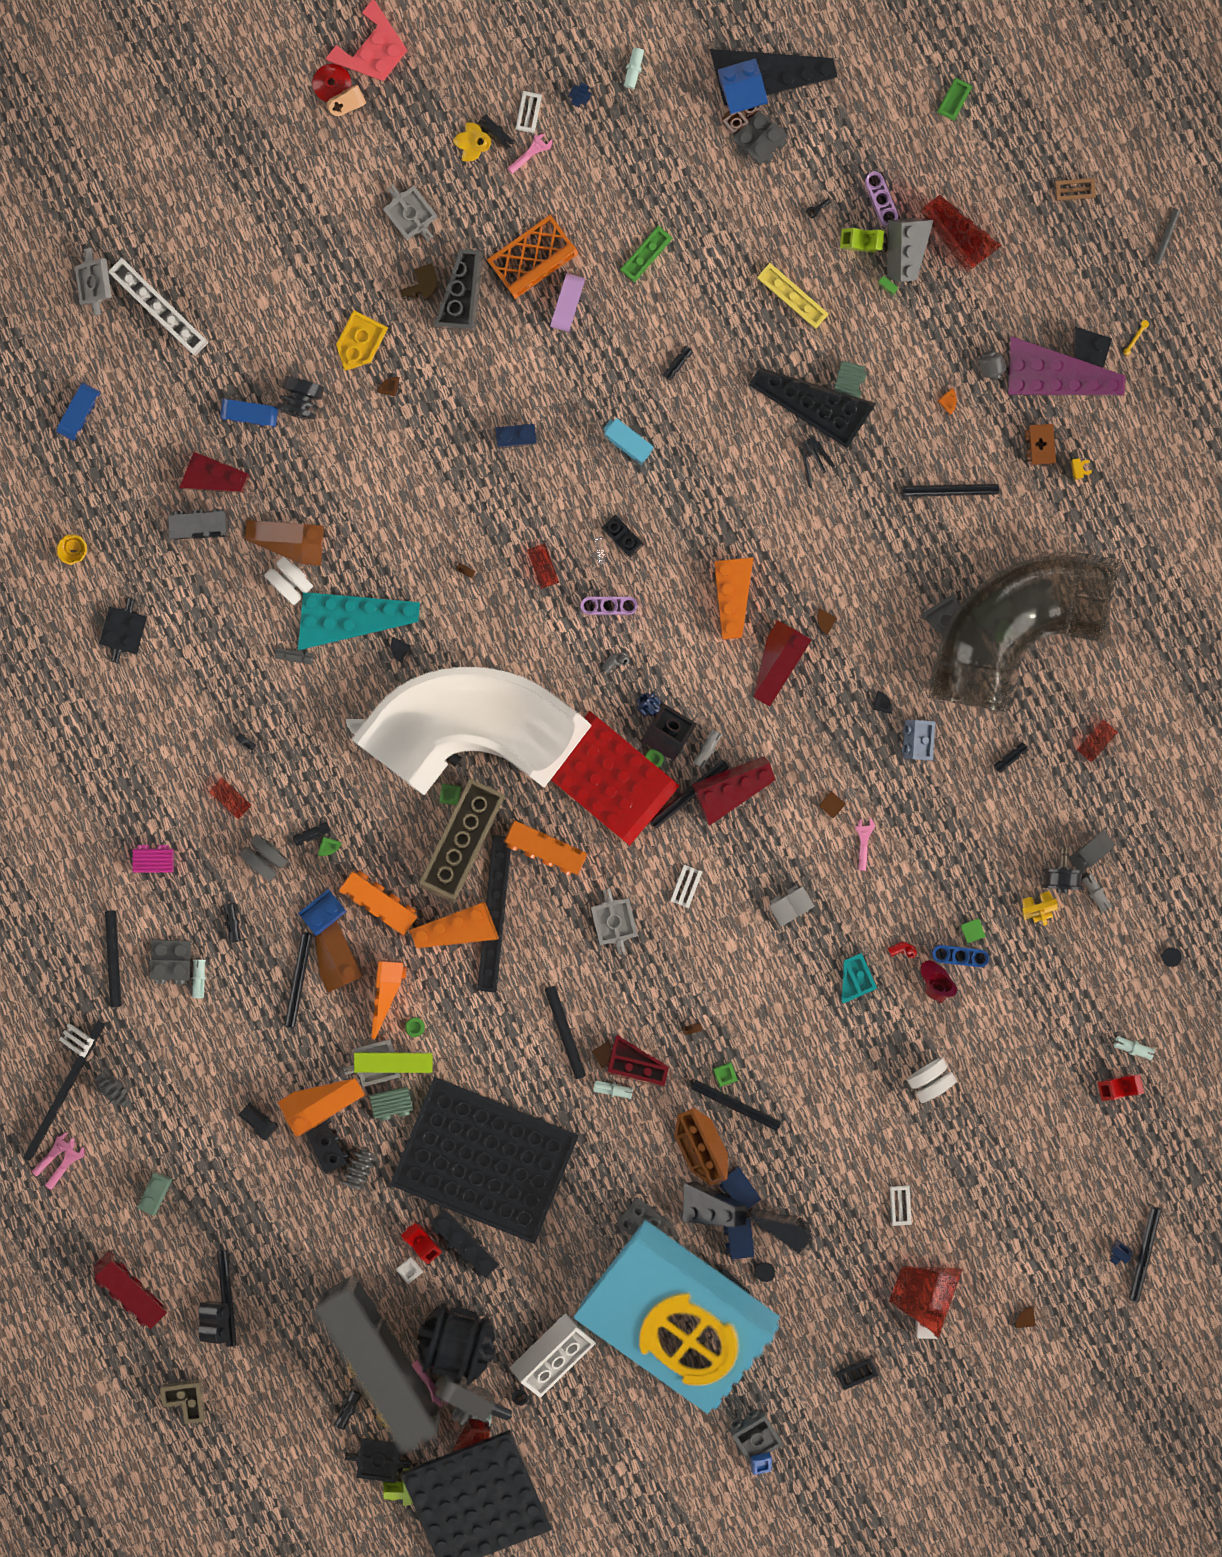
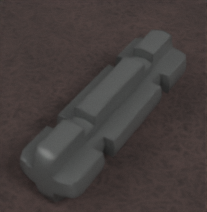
M284 648L276 649V659L283 660V658H286V661L298 663L303 661L304 664L309 665L313 663L314 655L312 653L306 652L303 654L302 651L290 649L284 651Z

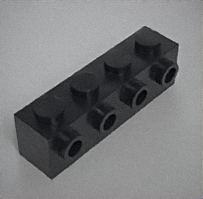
M330 1117L306 1131V1135L325 1174L347 1164L346 1159L349 1158L344 1147L341 1148L338 1143L341 1140L336 1129L332 1130L330 1123H332Z
M443 1208L431 1220L430 1224L432 1226L430 1228L438 1236L441 1234L446 1239L444 1241L446 1245L452 1250L455 1248L460 1253L458 1256L465 1263L469 1262L474 1267L472 1270L479 1277L483 1275L487 1278L499 1266L500 1262L446 1208Z

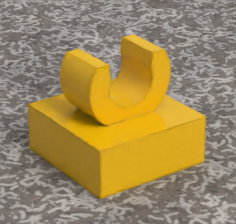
M1079 458L1070 461L1074 480L1082 479L1084 475L1092 473V470L1085 471L1083 469V465L1090 463V460H1083L1081 462Z

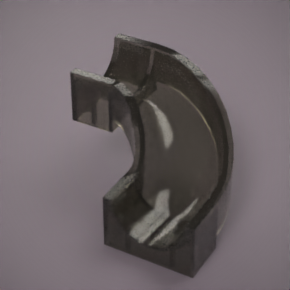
M1052 552L1023 559L987 579L962 602L945 628L939 644L937 657L933 663L928 698L1006 712L1014 704L1021 660L1033 643L1054 634H1064V636L1102 643L1110 637L1109 620L1112 597L1123 560L1086 553Z

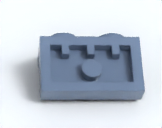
M905 720L903 728L904 744L902 746L903 759L933 761L935 722Z

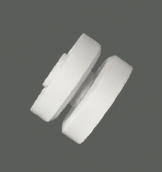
M282 556L276 562V565L283 574L280 575L275 569L270 568L264 576L281 594L295 605L301 599V595L294 588L297 586L302 592L307 593L313 585L294 563L291 564Z
M942 1057L927 1064L906 1079L912 1089L921 1087L916 1093L921 1103L941 1095L957 1082L952 1072L942 1074L948 1067Z

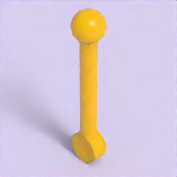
M1147 320L1142 321L1141 327L1133 340L1123 350L1124 355L1128 356L1131 353L1130 350L1142 331L1149 326Z

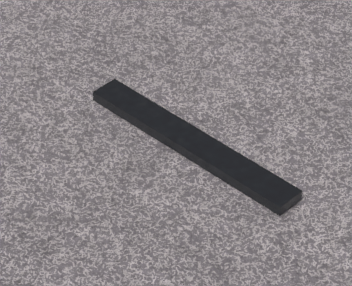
M493 835L486 905L499 939L482 941L477 991L497 993L511 849L506 847L507 843L504 842L505 836Z
M101 1019L97 1021L89 1036L94 1040L85 1057L79 1055L28 1147L23 1157L24 1159L30 1161L36 1154L107 1024Z

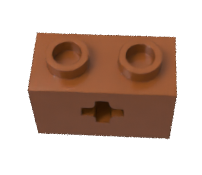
M1053 424L1028 426V430H1025V441L1029 442V450H1026L1027 461H1030L1031 466L1055 464ZM1039 440L1045 444L1041 450H1039L1038 446H1035Z

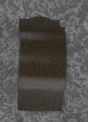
M432 263L414 269L418 284L401 289L400 292L403 299L407 298V301L418 299V295L422 294L425 301L433 296L437 289V276Z

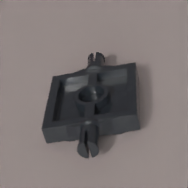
M127 597L125 609L108 608L99 642L100 645L114 650L110 662H114L116 657L115 663L118 664L121 652L138 653L147 616L139 615L133 611L136 599H132L129 606L131 600L129 597Z
M362 1438L357 1454L348 1452L345 1454V1460L356 1461V1478L395 1483L399 1467L411 1468L412 1460L400 1459V1448L396 1442Z

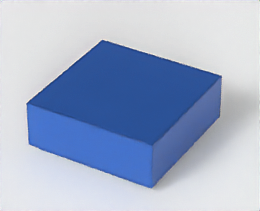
M770 1452L751 1456V1472L753 1475L772 1471V1456Z

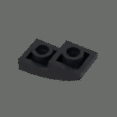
M616 515L602 527V530L629 558L644 545Z

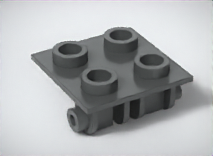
M636 1197L616 1222V1225L630 1236H633L645 1220L660 1231L668 1220L665 1216L656 1212L655 1208L652 1209L651 1205L648 1206L643 1202L642 1198Z

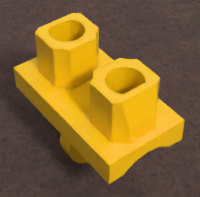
M1049 891L1040 894L1042 902L1035 905L1032 897L1022 899V915L1024 920L1033 917L1034 923L1041 921L1043 926L1047 925L1046 919L1053 917L1052 911L1058 910L1057 900L1053 899Z

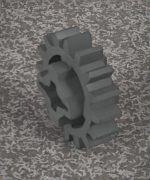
M101 1072L95 1078L96 1082L101 1086L99 1089L100 1093L113 1105L118 1103L121 1107L126 1108L132 1102L126 1094L128 1089L115 1076L109 1078Z

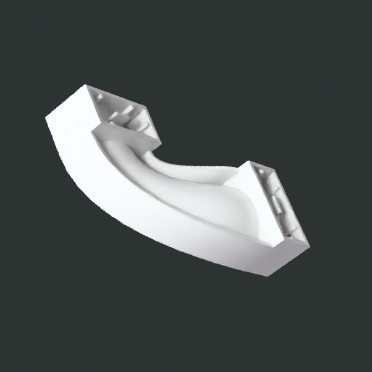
M456 667L423 674L397 687L375 708L352 738V741L423 795L426 794L448 765L445 760L452 754L462 751H480L502 757L545 788L592 725L549 691L526 678L490 668Z

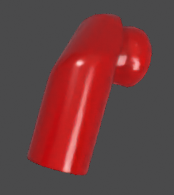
M905 941L887 948L891 957L902 953L912 959L917 955L914 945Z

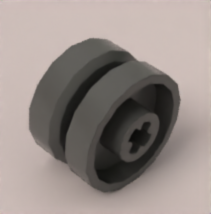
M256 833L250 840V843L257 852L249 847H244L238 855L256 872L271 882L277 875V872L270 864L272 863L282 869L289 860L270 841L265 840Z

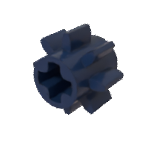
M582 82L580 86L574 84L568 96L572 99L571 104L578 108L581 104L586 106L592 95L588 91L590 86Z
M653 692L651 694L644 693L638 698L637 703L639 705L636 708L644 717L647 715L654 716L660 710L659 704L661 700Z

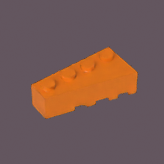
M754 557L714 561L722 640L742 638Z
M486 902L410 930L416 949L499 939Z

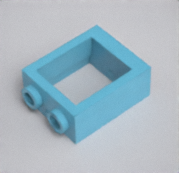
M617 418L615 421L610 420L604 427V437L640 465L643 464L654 449L650 443Z

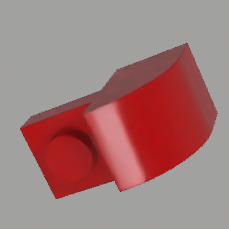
M1127 1074L1097 1082L1102 1101L1116 1100L1125 1096L1144 1093L1140 1074Z
M414 1223L400 1235L426 1264L432 1262L442 1253L436 1242L420 1224Z

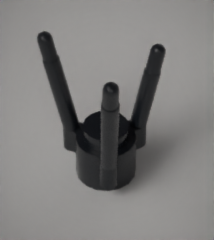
M815 437L802 442L803 448L800 450L803 456L809 488H812L807 454L809 457H815L823 474L826 473V470L818 453L821 452L831 467H835L831 458L822 448L820 441L817 442Z

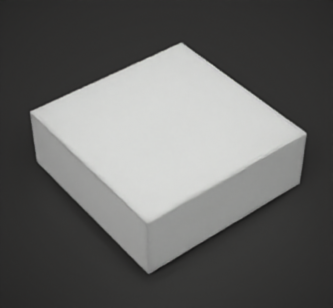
M412 1257L396 1268L407 1284L423 1273V1270Z

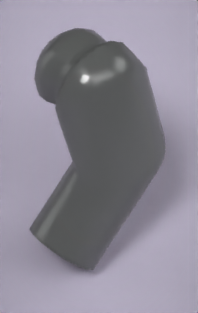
M625 653L611 654L601 669L609 674L614 666L628 665L630 659Z

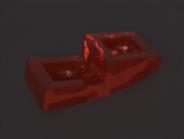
M546 544L527 549L540 588L543 589L559 583Z
M1103 719L1077 750L1092 762L1118 731Z
M222 777L209 790V793L237 819H240L252 806Z

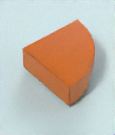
M951 388L938 400L939 404L949 415L954 412L957 404L954 389Z

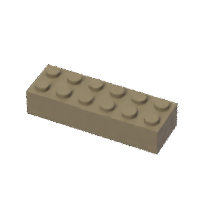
M469 779L419 883L420 888L455 903L505 799L504 794L473 779Z

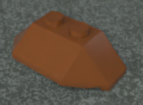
M695 1108L678 1114L674 1137L690 1171L706 1181L710 1186L726 1180L728 1176V1153L712 1119Z

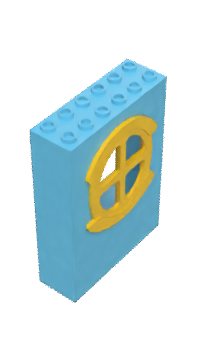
M645 1220L585 1296L573 1318L708 1414L712 1408L716 1409L719 1406L723 1396L726 1397L729 1394L732 1384L739 1382L743 1375L742 1372L744 1370L747 1371L754 1361L752 1360L761 1355L764 1345L771 1343L775 1336L774 1333L779 1327L777 1322L780 1316ZM675 1313H687L699 1317L701 1322L691 1334H686L669 1322L667 1317ZM708 1325L712 1326L720 1337L722 1344V1353L720 1355H715L696 1340ZM661 1326L683 1340V1344L673 1356H669L660 1345L658 1328ZM692 1347L711 1360L713 1364L707 1368L695 1369L683 1366L679 1363V1360L688 1348Z

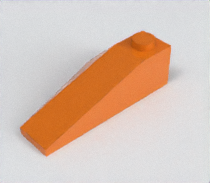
M386 960L378 962L377 992L374 1003L375 1011L371 1039H376L402 982V978L406 979L407 967H403L404 962Z

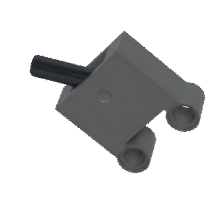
M440 1375L434 1385L437 1388L435 1392L437 1397L457 1407L453 1418L459 1419L458 1423L464 1425L470 1414L485 1423L490 1414L506 1421L512 1418V1411L496 1404L493 1394L473 1383L467 1386L466 1379L464 1378L460 1382Z

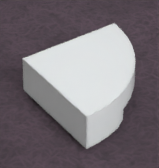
M346 719V724L351 733L355 735L366 719Z

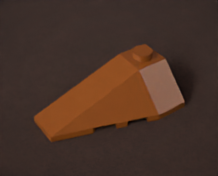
M246 520L245 540L300 564L321 566L324 526Z
M337 920L320 934L315 935L319 973L328 993L363 977V973Z

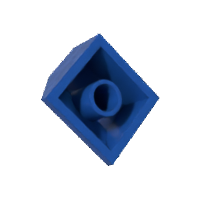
M756 58L718 70L719 81L730 114L768 103Z

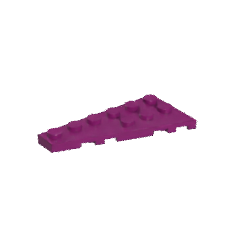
M1012 336L1010 338L1008 395L1125 396V375Z

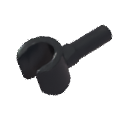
M828 198L816 207L807 208L806 213L810 209H814L815 215L811 219L816 218L818 212L828 205L831 200Z

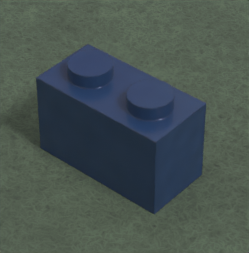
M535 424L496 427L498 449L537 445Z
M739 1166L730 1171L727 1179L719 1184L725 1195L729 1193L732 1199L746 1205V1210L761 1200Z
M746 1216V1225L723 1226L724 1236L728 1235L729 1243H725L726 1255H730L731 1260L755 1257L750 1216Z

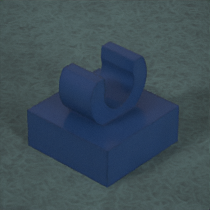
M1117 1239L1112 1245L1111 1252L1113 1254L1110 1256L1111 1259L1109 1261L1117 1265L1122 1260L1126 1264L1131 1259L1133 1251Z

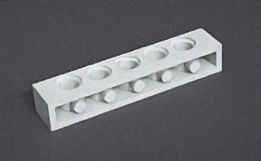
M123 258L108 271L194 356L209 343Z

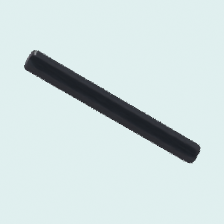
M999 484L903 486L902 495L904 497L999 494Z
M721 760L695 783L725 772L729 765L724 760ZM691 785L660 811L650 823L655 828H658L696 796L693 786Z
M115 910L105 911L110 1006L120 1007L122 1001L117 913Z
M303 932L301 935L285 1020V1027L295 1028L312 940V934L308 932Z
M555 986L547 987L545 993L575 1079H581L586 1076L557 989Z
M695 1080L692 1084V1090L775 1131L781 1125L779 1120L698 1080Z
M1154 1206L1150 1208L1130 1290L1129 1300L1134 1302L1140 1301L1161 1215V1209Z
M218 1250L217 1261L221 1301L228 1303L230 1312L227 1322L229 1337L226 1346L233 1347L236 1346L237 1341L228 1251Z

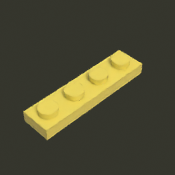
M771 263L757 277L760 282L814 329H817L829 315Z

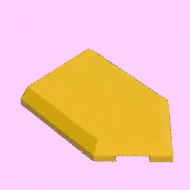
M353 310L336 343L344 371L371 363L388 327Z

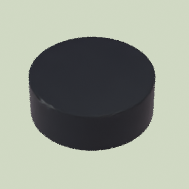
M1170 947L1162 952L1161 959L1166 966L1176 967L1180 964L1182 956L1178 949Z
M762 1262L756 1268V1276L762 1282H769L775 1277V1268L771 1263Z

